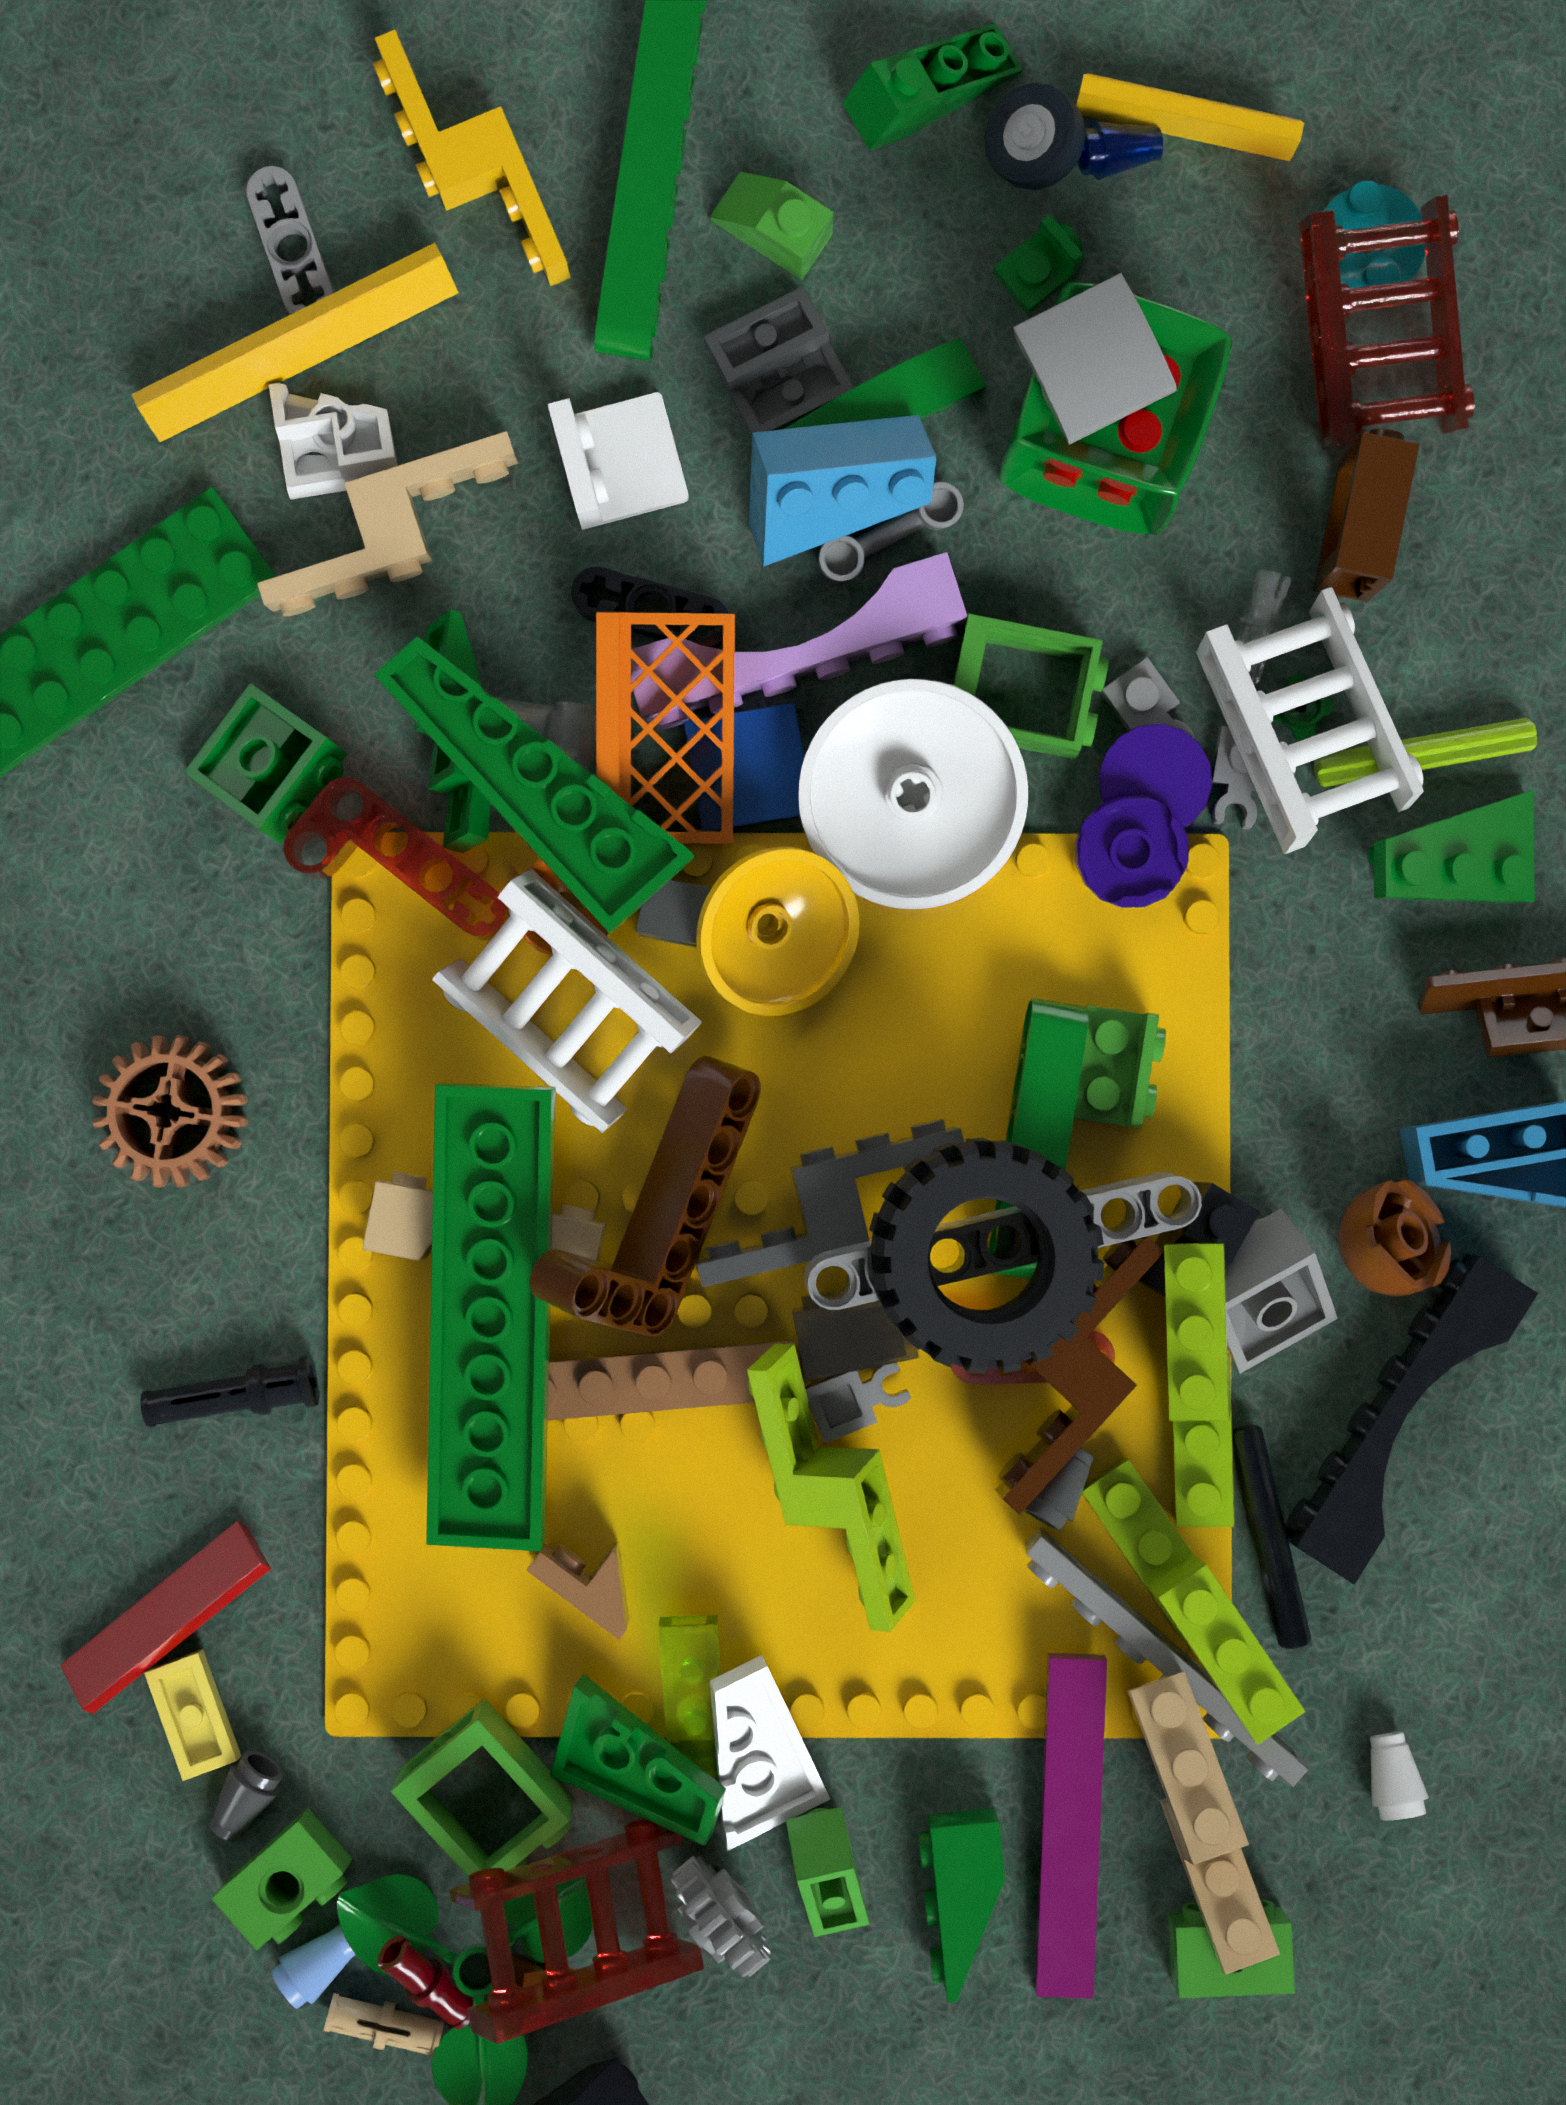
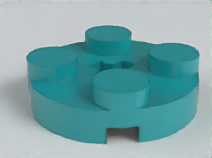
M1373 181L1356 183L1352 189L1337 195L1325 208L1317 222L1313 239L1315 254L1319 261L1317 264L1324 279L1334 289L1352 298L1370 299L1371 297H1381L1400 291L1411 281L1424 261L1427 251V236L1430 232L1429 221L1419 211L1415 203L1397 189L1386 185H1378ZM1373 229L1381 235L1379 241L1385 246L1384 251L1381 252L1374 248L1369 254H1365L1359 249L1362 240L1356 234L1360 230L1368 233Z

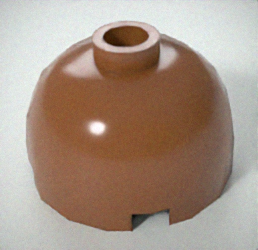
M1406 1179L1398 1182L1390 1180L1366 1189L1354 1197L1340 1217L1338 1242L1341 1258L1352 1276L1360 1284L1373 1292L1396 1297L1410 1295L1440 1284L1449 1270L1451 1247L1450 1240L1443 1243L1440 1242V1235L1436 1225L1444 1223V1219L1439 1208L1426 1191L1413 1181Z

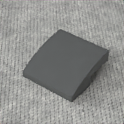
M803 286L703 336L716 368L751 437L753 432L785 429L824 404L855 388L830 344L828 330Z

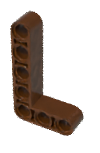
M711 1056L698 1058L686 1074L613 1265L559 1249H551L537 1260L532 1269L530 1290L533 1296L587 1321L650 1337L659 1336L671 1326L677 1314L758 1104L761 1093V1083L758 1076L752 1071Z

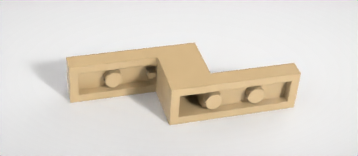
M507 431L345 482L344 484L365 549L257 583L264 605L273 612L281 609L283 616H293L315 608V598L335 592L337 599H346L365 593L369 590L367 582L388 575L390 582H399L420 575L423 572L421 564L431 562L432 558L412 497L422 495L424 501L434 500L455 491L454 484L475 478L478 484H482L508 475L507 467L518 464Z
M1180 1671L1127 1690L1166 1796L1165 1799L1160 1800L1161 1806L1222 1972L1229 1974L1280 1955L1241 1849L1249 1845L1185 1671Z

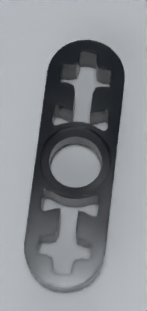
M589 567L581 571L574 579L571 587V596L577 611L584 618L596 622V612H618L620 609L618 603L608 600H601L598 608L590 607L588 596L582 594L584 588H594L597 580L605 582V588L609 594L622 598L623 586L633 588L626 599V612H635L636 604L642 597L657 595L666 602L668 606L667 613H677L676 602L681 601L687 603L683 613H704V610H710L713 613L729 614L726 607L715 598L604 567ZM631 624V632L659 640L668 638L656 625ZM665 625V626L670 630V628H671L673 625ZM680 625V632H671L675 636H679L689 625ZM722 625L719 631L709 630L706 638L698 637L697 629H695L685 639L701 646L717 649L722 646Z

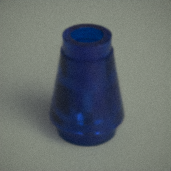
M1094 121L1089 128H1085V141L1081 157L1077 161L1079 169L1084 176L1094 175L1097 180H1101L1150 163L1151 161L1160 160L1163 154L1162 132L1157 125L1147 126Z

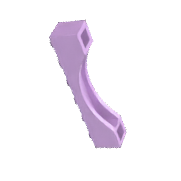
M945 552L893 568L877 593L855 615L824 635L797 646L768 652H735L734 708L743 704L742 695L762 689L765 697L779 695L796 688L795 679L817 673L819 680H827L849 672L851 670L849 662L870 656L873 664L883 663L903 655V646L924 640L926 647H934L956 639L958 637L956 629L965 626L968 616L948 553ZM666 638L632 650L649 666L672 641ZM686 639L682 641L684 646L704 666L721 651V649L701 646ZM676 647L653 672L677 695L700 670ZM631 658L632 682L643 670ZM721 660L710 672L722 684ZM649 676L633 690L641 717L647 723L672 700ZM705 676L681 701L691 711L709 706L711 713H716L722 707V692ZM676 705L656 725L657 730L681 725L685 721H689V717Z

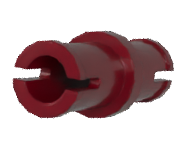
M395 1936L384 1944L378 1954L377 1964L381 1970L390 1974L406 1988L407 1997L418 2007L428 2006L450 2028L461 2029L474 2017L473 1997L459 1990L456 1983L449 1978V1970L437 1959L428 1960L404 1936Z

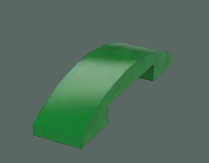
M960 337L919 354L867 380L785 429L919 415L922 420L935 412L939 414L986 389L987 386Z

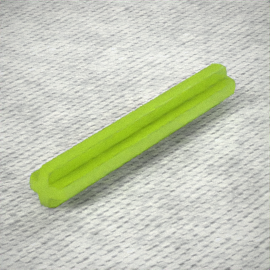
M1521 718L1403 739L1401 741L1407 755L1412 754L1419 762L1421 770L1531 751L1537 746V731L1535 724L1530 719ZM1369 746L1338 751L1314 760V775L1316 781L1322 787L1346 784L1380 771Z

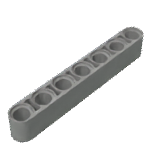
M1170 1172L1152 1173L1081 1190V1192L1087 1195L1094 1208L1090 1213L1093 1222L1101 1226L1104 1244L1098 1248L1185 1227L1198 1217L1202 1207L1201 1194L1197 1186L1189 1179ZM1176 1185L1181 1192L1182 1201L1175 1212L1163 1215L1158 1208V1196L1165 1187ZM1121 1198L1126 1206L1125 1218L1120 1225L1114 1228H1106L1101 1220L1102 1208L1109 1200ZM1015 1206L942 1223L937 1226L930 1242V1270L937 1286L1037 1263L1039 1242L1031 1222ZM1000 1225L1011 1226L1015 1234L1012 1248L1004 1254L994 1255L990 1253L987 1246L990 1232ZM942 1239L956 1240L959 1247L957 1260L946 1268L933 1266L930 1260L932 1247ZM872 1240L822 1252L815 1255L807 1263L804 1270V1285L815 1303L828 1310H840L878 1301L871 1282L873 1281V1275L868 1265L867 1247L871 1246ZM828 1266L843 1268L847 1276L844 1288L834 1295L820 1293L816 1288L818 1274Z

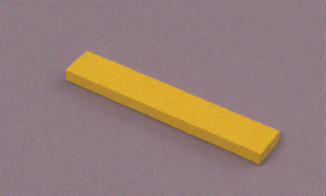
M433 243L131 395L147 424L159 442H162L268 389L269 384L280 383L459 292L437 245Z

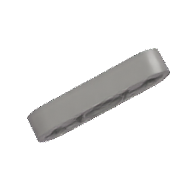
M267 166L257 170L248 181L246 189L247 198L283 303L291 315L305 308L303 304L296 305L297 302L303 300V293L296 276L306 273L309 284L316 295L324 294L317 301L335 292L301 193L293 177L283 168L276 166ZM270 184H276L280 191L288 190L280 195L282 206L288 217L287 219L278 221L269 201H260V199L267 196L266 187ZM268 224H273L270 228H267ZM288 235H300L307 240V250L304 256L293 262L284 261L279 258L277 248L280 241ZM313 267H317L316 271H310ZM286 276H292L287 281H285Z

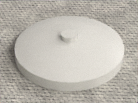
M909 678L893 680L865 689L840 705L826 719L806 752L801 768L798 800L803 828L814 853L833 864L844 875L855 894L871 902L888 907L925 909L952 903L975 892L997 874L1007 862L1016 847L1025 823L1028 807V782L1024 760L1018 744L1003 720L987 704L971 693L954 685L929 679Z

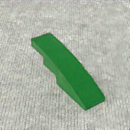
M450 609L426 627L424 642L480 685L478 669L461 612ZM415 722L414 731L426 734ZM433 742L428 789L448 795L443 848L464 853L489 839L490 803Z

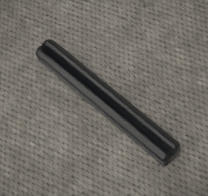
M1258 1425L1237 1427L1232 1430L1233 1455L1277 1642L1282 1648L1296 1649L1306 1646L1311 1642V1633L1263 1430Z

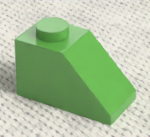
M740 171L710 215L709 220L800 280H803L833 235L834 212L787 181Z
M842 1806L832 1809L814 1808L804 1812L801 1816L786 1819L796 1879L814 1937L870 1925Z

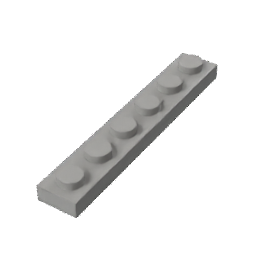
M1040 1527L1026 1542V1554L1032 1559L1027 1564L1028 1568L1050 1588H1054L1059 1582L1074 1595L1075 1599L1071 1602V1605L1092 1625L1097 1627L1103 1621L1119 1635L1114 1642L1129 1658L1139 1665L1147 1659L1163 1673L1160 1678L1185 1671L1196 1703L1207 1712L1203 1717L1205 1723L1225 1741L1230 1742L1235 1736L1251 1750L1247 1755L1248 1760L1264 1776L1274 1781L1280 1775L1292 1787L1308 1771V1767L1302 1755L1277 1733L1257 1745L1249 1736L1208 1673Z

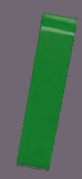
M1031 998L1024 1019L1005 1141L1036 1152L1066 1171L1088 1030L1089 1009L1086 1006ZM996 1199L994 1211L1014 1207V1205ZM1000 1225L991 1231L990 1253L994 1255L1004 1254L1012 1248L1015 1234L1011 1226ZM1037 1263L991 1274L1030 1280Z

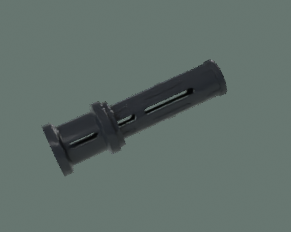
M311 1356L300 1357L297 1364L267 1369L264 1364L253 1365L251 1369H247L246 1374L243 1376L199 1382L156 1391H143L140 1402L142 1417L146 1426L153 1427L156 1424L202 1418L251 1409L254 1414L258 1413L261 1416L270 1414L274 1407L304 1403L307 1408L314 1407L319 1403L320 1392L315 1363ZM220 1396V1397H218V1398H212V1399H207V1400H201V1401H195V1402H189V1403H183V1404H181L182 1402H187V1401H193V1400H199V1399H205V1398H211V1397Z

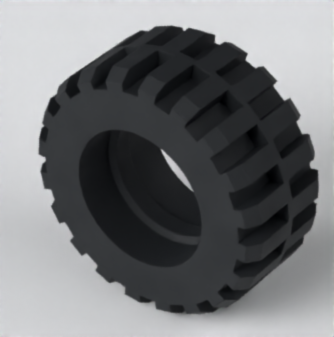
M985 1138L966 1139L964 1143L953 1145L948 1142L932 1148V1154L923 1159L915 1158L903 1169L906 1173L895 1184L890 1182L882 1194L885 1200L879 1213L874 1212L869 1228L872 1232L871 1246L867 1247L868 1265L873 1275V1281L871 1282L878 1300L891 1321L918 1350H923L934 1361L948 1367L955 1364L962 1366L967 1372L985 1374L987 1368H999L1003 1373L1021 1370L1020 1362L1033 1358L1037 1363L1053 1355L1050 1347L1059 1339L1063 1338L1068 1343L1080 1330L1074 1323L1082 1311L1090 1314L1097 1300V1297L1091 1294L1094 1281L1103 1280L1105 1262L1098 1259V1247L1103 1245L1104 1242L1101 1226L1093 1222L1090 1214L1094 1210L1087 1195L1077 1189L1073 1183L1074 1179L1064 1169L1053 1164L1046 1157L1020 1145L1003 1140L999 1142ZM981 1198L998 1199L1017 1207L1031 1222L1039 1242L1038 1261L1029 1283L1011 1301L989 1310L969 1309L951 1301L938 1288L929 1265L930 1242L942 1219L958 1205Z

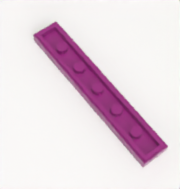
M1048 1653L1034 1987L1036 1997L1093 1999L1107 1679V1659L1105 1655Z

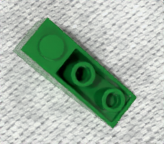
M996 23L871 62L845 97L842 104L870 151L909 137L1020 74L1023 69Z
M995 1808L927 1814L929 1832L918 1833L922 1869L933 1868L935 1888L924 1890L927 1926L938 1925L940 1947L929 1948L933 1984L944 1983L947 2003L957 2002L1005 1881L1000 1824Z

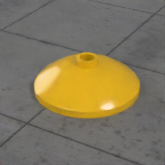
M772 847L745 856L719 877L708 893L699 915L696 936L697 952L707 980L718 994L729 1003L751 1014L783 1016L812 1006L825 997L838 984L854 957L860 927L855 895L844 875L833 864L808 850L796 847ZM769 914L770 920L767 927L758 930L757 924L759 919L763 915Z

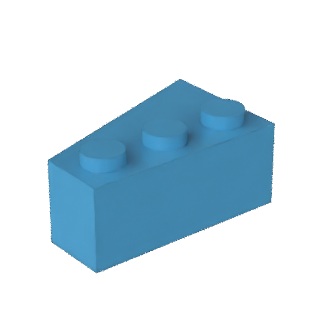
M919 415L753 432L749 525L763 567L930 504L932 502L936 454Z
M1566 1100L1399 1128L1408 1179L1417 1185L1566 1208Z

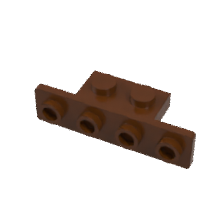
M1566 958L1556 959L1544 965L1519 967L1515 964H1504L1488 971L1463 973L1459 970H1447L1440 972L1425 980L1418 1001L1420 1014L1475 1009L1488 1058L1566 1050Z

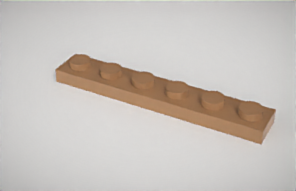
M794 1340L549 1361L548 1420L752 1403L755 1401L749 1392L747 1369L775 1343L794 1344Z

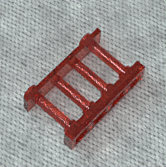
M1448 195L1436 196L1421 206L1422 220L1343 230L1341 225L1335 226L1334 210L1310 213L1298 223L1322 451L1353 445L1356 441V433H1360L1363 426L1441 416L1443 435L1469 428L1468 418H1472L1474 414V394L1471 385L1465 384L1452 248L1458 241L1459 226L1455 211L1449 210ZM1424 244L1427 278L1350 289L1347 283L1341 284L1339 261L1344 260L1345 254ZM1430 301L1433 336L1355 346L1353 341H1347L1345 319L1350 317L1351 312ZM1435 359L1437 394L1360 404L1357 398L1352 399L1350 376H1354L1357 369Z
M640 1819L624 1826L625 1833L508 1871H504L502 1868L480 1870L469 1875V1883L449 1889L451 1902L474 1911L480 1910L493 1989L488 1994V2001L468 2008L471 2031L491 2042L499 2044L703 1970L701 1948L696 1944L677 1938L676 1933L670 1932L657 1851L684 1843L683 1836L649 1820ZM635 1859L648 1937L643 1940V1947L626 1952L620 1950L607 1868ZM585 1875L597 1955L592 1958L593 1964L575 1970L574 1968H569L556 1884ZM533 1892L546 1973L541 1975L540 1983L522 1988L516 1986L503 1902Z

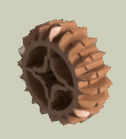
M177 1035L172 1042L171 1049L165 1036H153L151 1053L143 1043L135 1042L131 1044V1054L134 1063L124 1056L116 1055L112 1062L121 1074L119 1077L102 1074L99 1082L111 1089L109 1096L97 1095L92 1099L93 1105L107 1107V1117L93 1119V1127L109 1128L111 1132L110 1135L104 1137L99 1142V1146L102 1150H110L119 1146L120 1150L114 1156L112 1164L116 1168H124L134 1160L130 1178L135 1181H142L151 1171L153 1187H165L170 1173L176 1187H186L189 1185L190 1170L200 1181L210 1178V1169L206 1159L217 1167H225L229 1161L227 1156L219 1149L220 1145L238 1149L242 1143L238 1137L228 1134L230 1126L246 1127L248 1125L246 1117L232 1116V1106H243L248 1103L247 1095H229L228 1092L229 1088L238 1085L242 1080L239 1073H229L220 1077L219 1073L227 1066L228 1058L225 1055L218 1054L206 1063L210 1053V1045L200 1041L190 1052V1043L187 1036ZM168 1065L166 1077H160L158 1088L151 1096L147 1098L131 1097L135 1087L144 1076L156 1068ZM187 1068L194 1072L207 1087L212 1102V1109L199 1106L192 1101L189 1095V1080L185 1079ZM172 1096L171 1103L173 1106L179 1107L181 1111L193 1112L195 1116H180L179 1119H170L172 1126L169 1127L168 1117L160 1115V1112L147 1110L146 1106H161L162 1103L170 1104L168 1097ZM129 1115L141 1117L148 1123L151 1129L150 1143L155 1144L154 1154L143 1147L135 1137L131 1129ZM194 1124L210 1126L206 1136L197 1147L181 1157L172 1159L174 1145H180L182 1133L187 1127Z

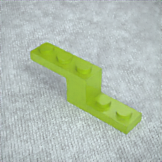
M1224 1243L1165 1244L1169 1421H1173L1176 1527H1234L1230 1353H1227Z
M775 1343L747 1369L749 1377V1392L755 1401L762 1429L761 1439L764 1448L768 1452L775 1480L774 1491L777 1499L780 1501L785 1524L846 1529L847 1550L853 1557L859 1582V1599L865 1607L870 1630L891 1632L915 1602V1597L880 1449L819 1446L795 1344Z
M1124 1457L1085 1484L1082 1495L1169 1624L1187 1642L1252 1740L1259 1745L1306 1711L1208 1566L1193 1555L1130 1460Z

